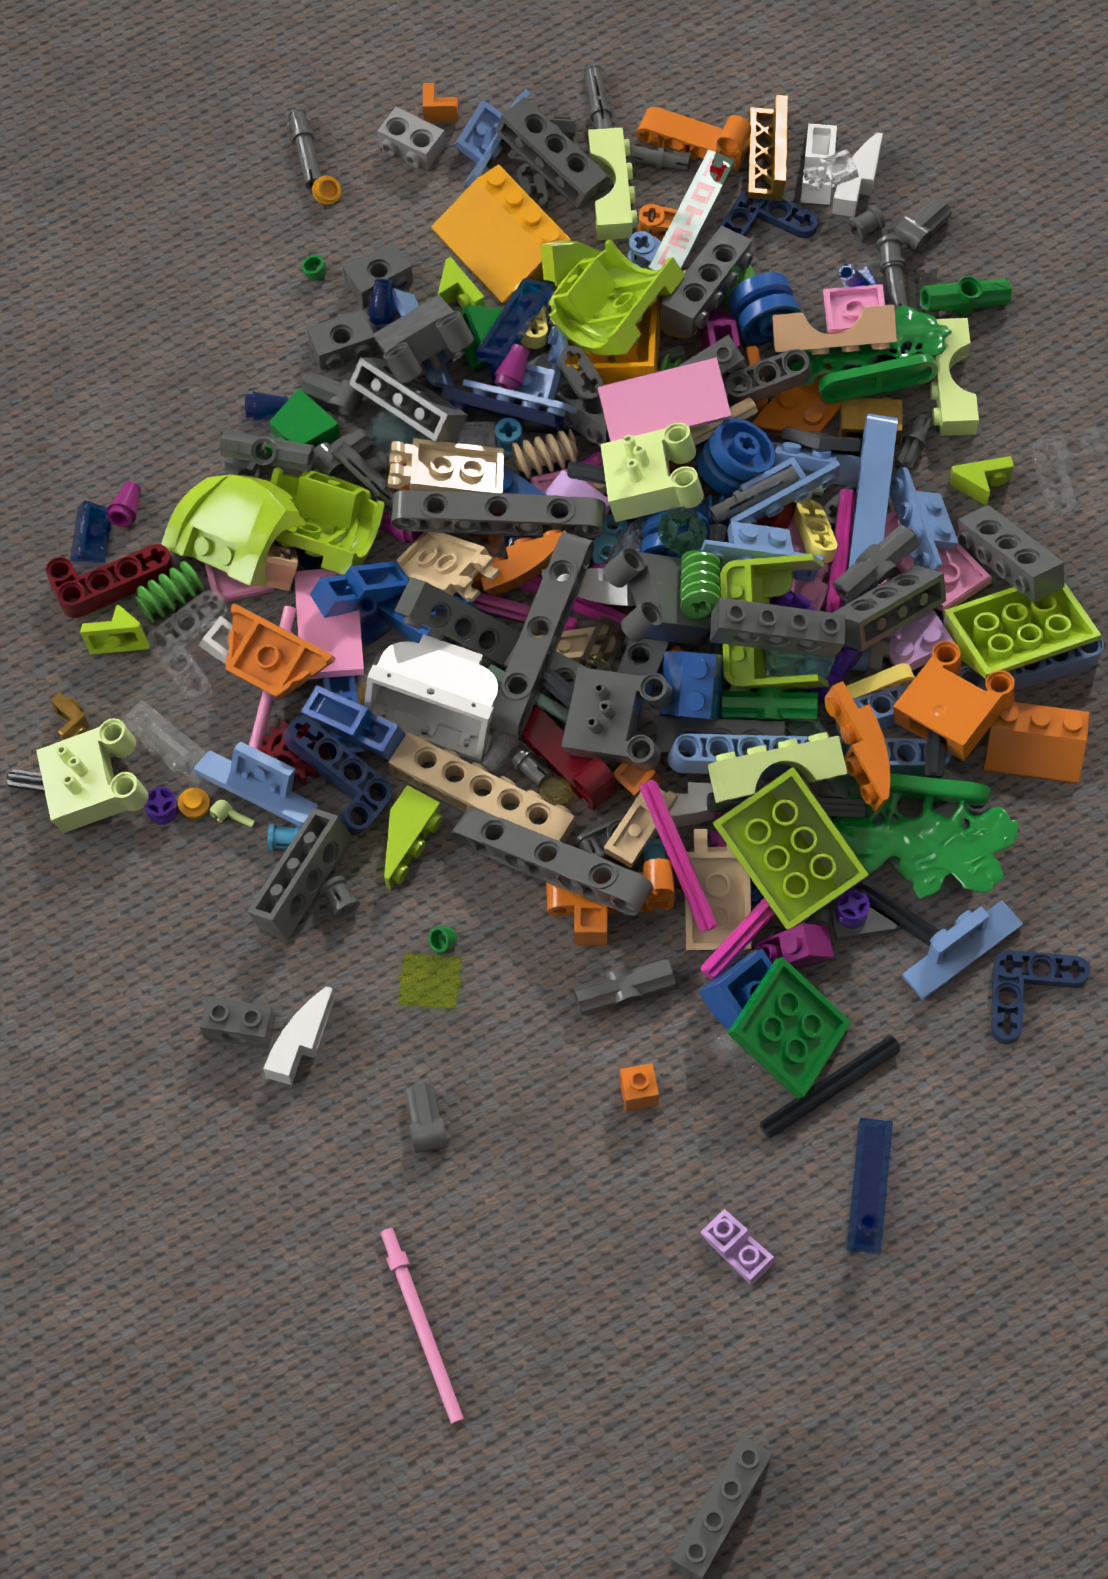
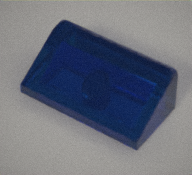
M84 500L77 508L70 561L106 562L111 522L108 519V507Z

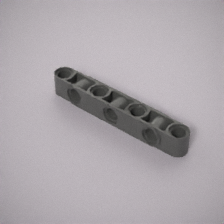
M403 490L396 492L393 496L391 525L403 531L544 537L543 534L545 532L559 529L562 532L566 531L569 534L582 538H597L604 533L605 503L600 499L590 497ZM434 510H442L439 514L431 513ZM496 512L504 513L502 516H493L492 514ZM560 514L566 516L562 519L554 518V516Z
M565 532L561 534L493 704L490 728L518 737L522 735L542 687L539 681L542 674L549 669L594 552L593 540ZM563 574L571 575L566 581L557 580ZM539 630L549 631L544 637H535ZM518 686L527 687L522 694L512 693Z
M473 807L467 808L450 833L456 843L468 845L465 848L627 915L636 916L654 889L653 884L639 873Z

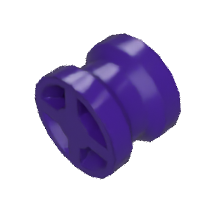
M156 787L148 792V801L144 806L149 819L158 825L172 822L178 814V805L174 793L165 787Z
M849 889L843 892L838 897L835 911L839 924L850 929L862 926L867 920L870 906L869 898L865 893L857 889Z

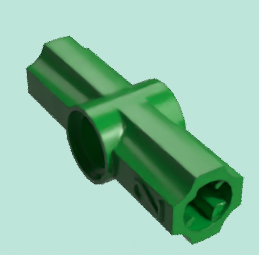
M964 276L958 283L922 286L920 290V304L922 310H925L927 313L953 310L960 315H967L974 308L1009 305L1012 300V287L1010 281L1005 278L979 281L975 277Z
M774 687L759 688L756 692L723 691L722 719L817 722L818 693L785 692L783 689Z

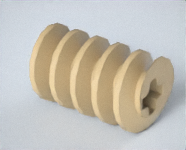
M569 429L568 437L564 431H558L557 441L552 434H547L545 444L540 437H535L533 446L529 440H523L522 450L517 443H512V453L518 473L523 472L527 479L531 477V469H535L537 474L541 476L543 466H546L550 473H553L554 463H558L561 469L564 470L566 460L577 462L578 452L571 429Z

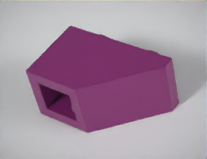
M711 311L706 325L703 329H699L702 350H705L728 334L739 350L740 342L736 320L727 311Z
M800 924L754 943L755 951L763 949L772 964L775 959L783 957L795 969L814 966L834 958L828 926Z

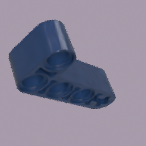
M308 717L294 719L285 729L283 741L287 748L352 799L342 811L340 819L351 835L362 833L371 825L391 799V784ZM299 730L305 733L301 739L296 737ZM313 740H316L317 742L310 749L308 746L311 744ZM319 748L327 749L331 753L332 760H323L319 756ZM344 768H350L356 773V781H350L344 776ZM369 788H375L380 792L381 801H375L369 796ZM350 812H356L362 817V825L352 823L349 817Z

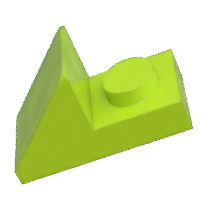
M451 257L447 258L438 295L447 304L457 299L462 309L468 305L485 307L484 295Z
M1008 456L952 466L949 483L952 487L986 506L990 496L988 484L998 487L1011 480L1014 469L1012 457Z
M119 605L115 608L112 621L84 623L80 630L90 655L149 649V643L140 622Z

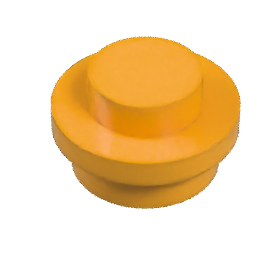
M322 176L314 182L312 193L320 204L331 205L340 198L341 186L335 178Z
M189 788L179 796L178 807L185 817L191 819L200 818L209 810L210 799L204 790Z

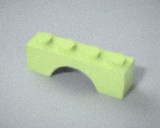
M623 127L588 130L589 158L601 166L614 184L609 194L595 201L597 240L630 238L632 228H638L637 210H631V204H635L634 186H629L628 180H633L632 163H626V157L630 156L629 139H624Z
M968 318L936 319L938 324L946 325L952 333L944 339L946 346L944 352L935 356L931 355L938 367V373L934 378V382H930V399L936 400L937 408H933L932 413L933 425L939 426L940 436L976 434L979 422L976 394L960 388L952 379L949 371L957 362L968 357L970 348Z
M827 732L808 736L809 742L798 744L797 739L778 742V749L767 751L766 745L747 749L748 755L736 757L735 752L716 755L717 761L707 765L716 803L755 794L756 784L760 775L768 766L773 764L794 767L802 774L807 783L847 774L839 736L828 738Z

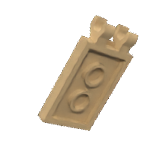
M413 438L412 445L394 441L391 444L389 458L390 475L388 476V487L398 489L405 485H410L411 491L502 493L504 449L451 442H435L434 440Z
M423 532L396 560L408 579L413 577L426 581L452 596L457 592L469 602H473L480 595L479 590L470 586L474 582L472 579L478 573L482 574L486 579L493 581L501 572L500 569L491 565L494 559L485 547L445 533Z
M694 829V852H687L717 922V927L708 932H701L685 896L686 950H716L751 912L750 876L727 843L726 847H707V829ZM751 941L744 949H752Z

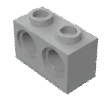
M398 107L394 108L377 130L379 147H381L382 151L387 155H397L405 159L414 168L422 167L428 170L446 146L443 129Z

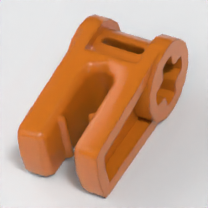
M655 204L643 206L638 215V232H648V229H651V235L662 241L677 209Z

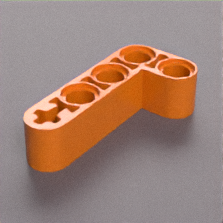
M649 107L636 131V137L642 142L657 147H665L666 150L671 148L680 152H690V158L696 159V157L704 159L708 150L735 159L732 172H737L750 147L751 125L745 118L733 115L728 117L722 129L659 107Z
M660 858L646 861L643 864V872L636 873L646 877L653 884L654 889L639 912L653 911V908H665V911L672 909L675 893L671 861ZM546 882L547 912L552 916L574 915L575 902H594ZM607 906L608 913H621Z

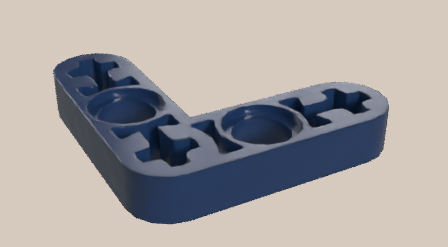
M746 188L717 228L718 230L722 225L746 237L759 218L799 238H809L817 231L818 219L813 212L784 198L782 201L758 199V201L753 202L749 211L747 209L749 199L753 198H748V188ZM780 208L786 211L787 214L782 218L773 216L771 212L774 209ZM792 214H795V219L792 218V222L790 223ZM741 217L747 221V224L735 226L731 221L734 218ZM809 222V225L804 226V228L800 227V223Z
M1013 950L999 953L993 965L991 1033L994 1039L999 1043L1011 1044L1019 1038L1023 1024L1024 984L1069 988L1080 987L1085 984L1090 974V967L1087 961L1082 957L1073 955ZM1008 959L1011 960L1013 966L1022 967L1023 960H1027V975H1022L1023 968H1013L1012 973H1007L1006 968L1000 965H1003L1005 960ZM1038 962L1045 963L1050 968V974L1046 977H1039L1033 972L1032 966ZM1056 963H1061L1059 970H1070L1071 965H1076L1077 970L1083 973H1080L1078 978L1074 979L1070 972L1061 971L1060 978H1056ZM1003 990H1009L1015 994L1017 1001L1012 1005H1005L999 1000L998 994ZM1005 1013H1011L1009 1025L1015 1028V1030H1011L1010 1035H1005L1003 1029L998 1028V1026L1003 1024Z

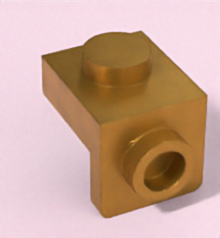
M58 692L50 699L54 712L66 722L58 731L61 741L87 732L89 724L83 713L84 710L73 697L67 699Z

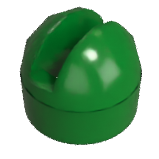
M311 255L303 261L302 270L309 280L319 281L325 277L327 266L321 256Z
M448 926L434 927L428 937L430 947L439 953L451 950L457 943L456 932Z

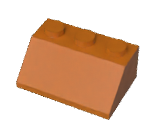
M1014 702L1009 709L1001 712L988 729L983 771L1079 784L1087 743L1090 712Z

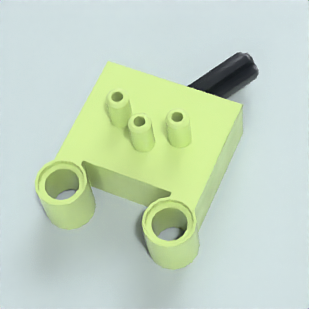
M681 422L673 423L665 429L636 436L627 435L623 439L601 444L603 466L581 462H570L568 465L567 476L569 478L606 485L608 502L615 522L678 507L692 508L700 504L704 496L698 474L694 468L688 466L680 467L670 474V460L677 464H684L691 461L696 455V448L690 428Z
M115 718L108 719L98 728L36 750L41 773L13 769L7 774V785L11 788L45 792L51 821L62 833L126 810L138 811L148 801V792L135 775L130 772H122L114 777L110 755L112 754L118 758L127 757L136 747L134 735L122 721Z

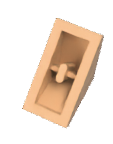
M276 544L271 545L266 557V586L290 591L298 564L297 549Z

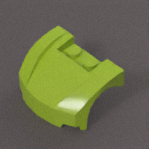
M607 240L605 242V250L595 258L589 259L584 257L562 280L549 301L552 309L549 317L564 337L585 351L599 355L627 354L640 337L641 333L635 325L642 320V315L646 309L656 302L657 295H671L685 277V274L673 257H669L659 270L641 268L625 257L612 240Z
M279 467L274 468L271 483L286 491L293 498L291 502L298 509L300 517L304 518L306 522L305 526L291 527L284 530L275 538L277 543L283 547L303 549L306 554L311 556H323L321 568L345 575L349 567L362 565L376 538L384 510V501L374 502L370 499L371 494L369 490L340 478L314 471H303L301 476L283 474V470Z
M232 474L207 477L181 499L168 522L161 544L166 546L168 550L181 556L193 557L228 573L227 576L247 585L266 586V557L275 538L286 529L305 526L306 522L304 518L300 517L298 509L291 502L293 498L270 481Z

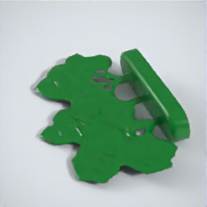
M905 305L895 309L897 342H890V348L872 349V344L860 345V351L842 352L841 347H830V353L812 355L811 349L803 350L809 357L812 375L802 386L811 384L819 375L827 374L822 377L818 384L821 398L828 403H837L930 382L938 373L937 364L931 355L935 356L944 352L946 349L944 339L952 331L946 325L938 324L935 316L918 312L916 309ZM827 327L822 333L827 334ZM905 342H912L910 351L905 350V354H902V345ZM917 344H922V348L916 350ZM896 349L897 354L891 353L889 350ZM917 352H922V353H924V354L914 355V354L917 353ZM882 354L897 358L875 364L871 362L874 357ZM795 363L790 367V370L799 371L805 364ZM825 364H830L832 369H826ZM848 364L855 366L862 365L861 367L844 370V366Z
M891 773L889 798L879 811L874 813L871 806L866 803V810H872V814L868 818L835 816L830 818L868 873L879 869L890 857H898L901 861L899 872L906 880L913 882V890L919 899L941 890V884L949 874H952L960 881L964 889L981 893L991 891L994 885L1004 878L1000 862L994 858V853L1015 844L1019 826L1017 821L1010 820L1009 814L1002 807H994L979 816H973L968 811L967 804L980 806L989 802L991 792L989 786L975 782ZM851 795V796H849L848 798H862V797H861L860 795ZM899 798L924 800L922 814L918 818L903 817L896 808ZM933 801L958 803V808L951 818H944L932 810ZM888 809L887 818L881 824L874 825L872 823L874 817L879 812L885 814V810ZM893 813L898 817L897 823L891 820ZM964 818L970 822L967 829L963 828Z

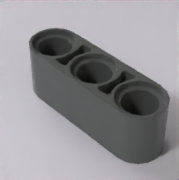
M792 349L731 373L726 379L725 388L730 401L734 405L746 398H751L756 403L806 383L812 375L811 363L806 352L801 349ZM795 363L805 364L799 371L790 370V367ZM766 374L776 375L775 379L771 382L762 381ZM738 385L748 386L743 393L737 394L733 392Z

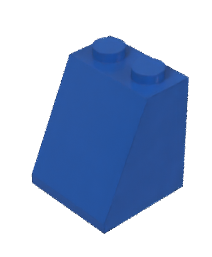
M664 651L662 676L672 687L674 698L667 708L659 709V714L722 719V694L725 687L723 656L694 652Z

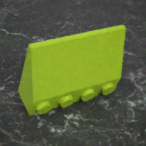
M1065 582L1064 588L1036 602H1033L1026 595L1018 592L1015 587L944 610V626L955 644L959 646L961 660L985 679L994 671L1003 670L1007 672L1101 640L1102 635Z
M794 767L781 774L713 822L715 828L787 930L793 928L869 875Z

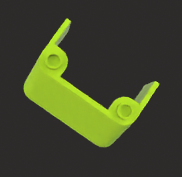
M814 554L730 561L722 568L720 573L721 598L770 604V598L782 597L792 589L793 571L824 569V562ZM723 644L724 676L735 687L752 689L774 687L783 690L829 687L828 680L818 674L797 676L794 664L783 658L772 659L771 650Z

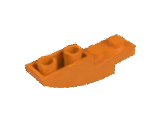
M559 529L545 532L543 534L544 537L533 540L532 538H521L514 541V545L506 547L508 559L505 560L504 557L493 558L494 561L491 565L501 571L493 581H490L478 573L472 579L474 582L470 586L474 589L483 587L487 594L496 596L534 579L542 573V569H547L557 542L563 532Z
M842 681L832 685L824 698L825 707L829 715L837 721L844 742L851 746L844 756L846 769L851 776L855 777L860 786L863 800L870 804L875 813L883 807L889 798L890 765L888 751L880 725L870 704L858 708Z

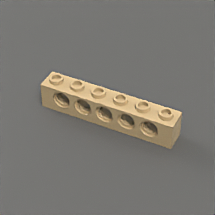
M407 732L388 762L391 775L464 812L468 807H473L563 843L567 841L575 827L574 815L566 807L559 804L554 806L544 801L543 797L531 790L526 792L516 787V784L510 779L503 776L498 778L488 773L484 766L475 762L470 764L462 760L451 749L442 750L434 746L432 741L423 735L415 736ZM425 762L435 763L431 768L421 767ZM452 776H461L463 778L459 782H450L448 780ZM482 789L490 791V794L487 796H478L475 793ZM509 803L518 805V808L511 811L503 807ZM537 817L546 820L545 823L540 825L533 824L531 821Z

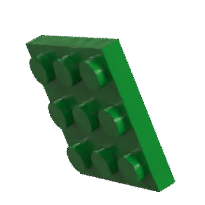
M780 957L775 959L727 1034L798 1099L805 1097L851 1024V1021L788 961Z

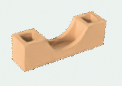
M894 305L862 307L856 322L849 329L837 334H825L817 331L809 324L802 312L772 315L775 352L784 353L792 349H811L812 355L830 353V347H841L842 352L860 351V345L872 344V349L890 348V342H897Z

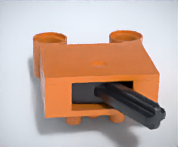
M942 641L934 646L932 657L893 706L894 722L927 741L924 775L929 778L939 779L943 777L945 752L964 762L1001 712L1009 709L1014 703V678L1009 672L997 670L989 674L986 679V691L959 677L961 672L960 648L951 641ZM943 660H951V662H947V663H944V662H941V661H943ZM997 689H1003V690H1006V691H1004V692H996L995 690H997Z

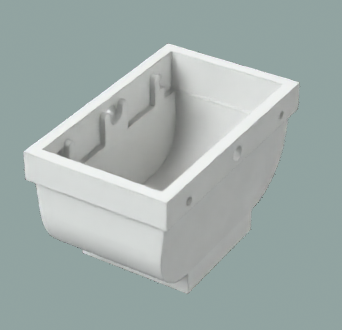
M423 634L420 643L398 642L389 646L383 652L377 666L373 665L368 674L364 706L369 708L373 714L398 724L405 734L409 732L417 736L422 735V732H426L427 735L423 736L431 740L434 746L442 750L451 749L459 756L481 762L487 745L498 684L495 676L487 668L481 666L482 654Z

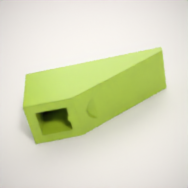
M570 240L540 244L544 280L553 281L555 286H559L568 273L584 257L589 259L595 258L602 251Z
M409 785L405 787L390 809L384 875L386 888L389 890L392 889L395 883L401 884L409 870V867H407L412 857L417 859L421 855L426 845L424 839L429 832L435 833L443 819L440 802Z

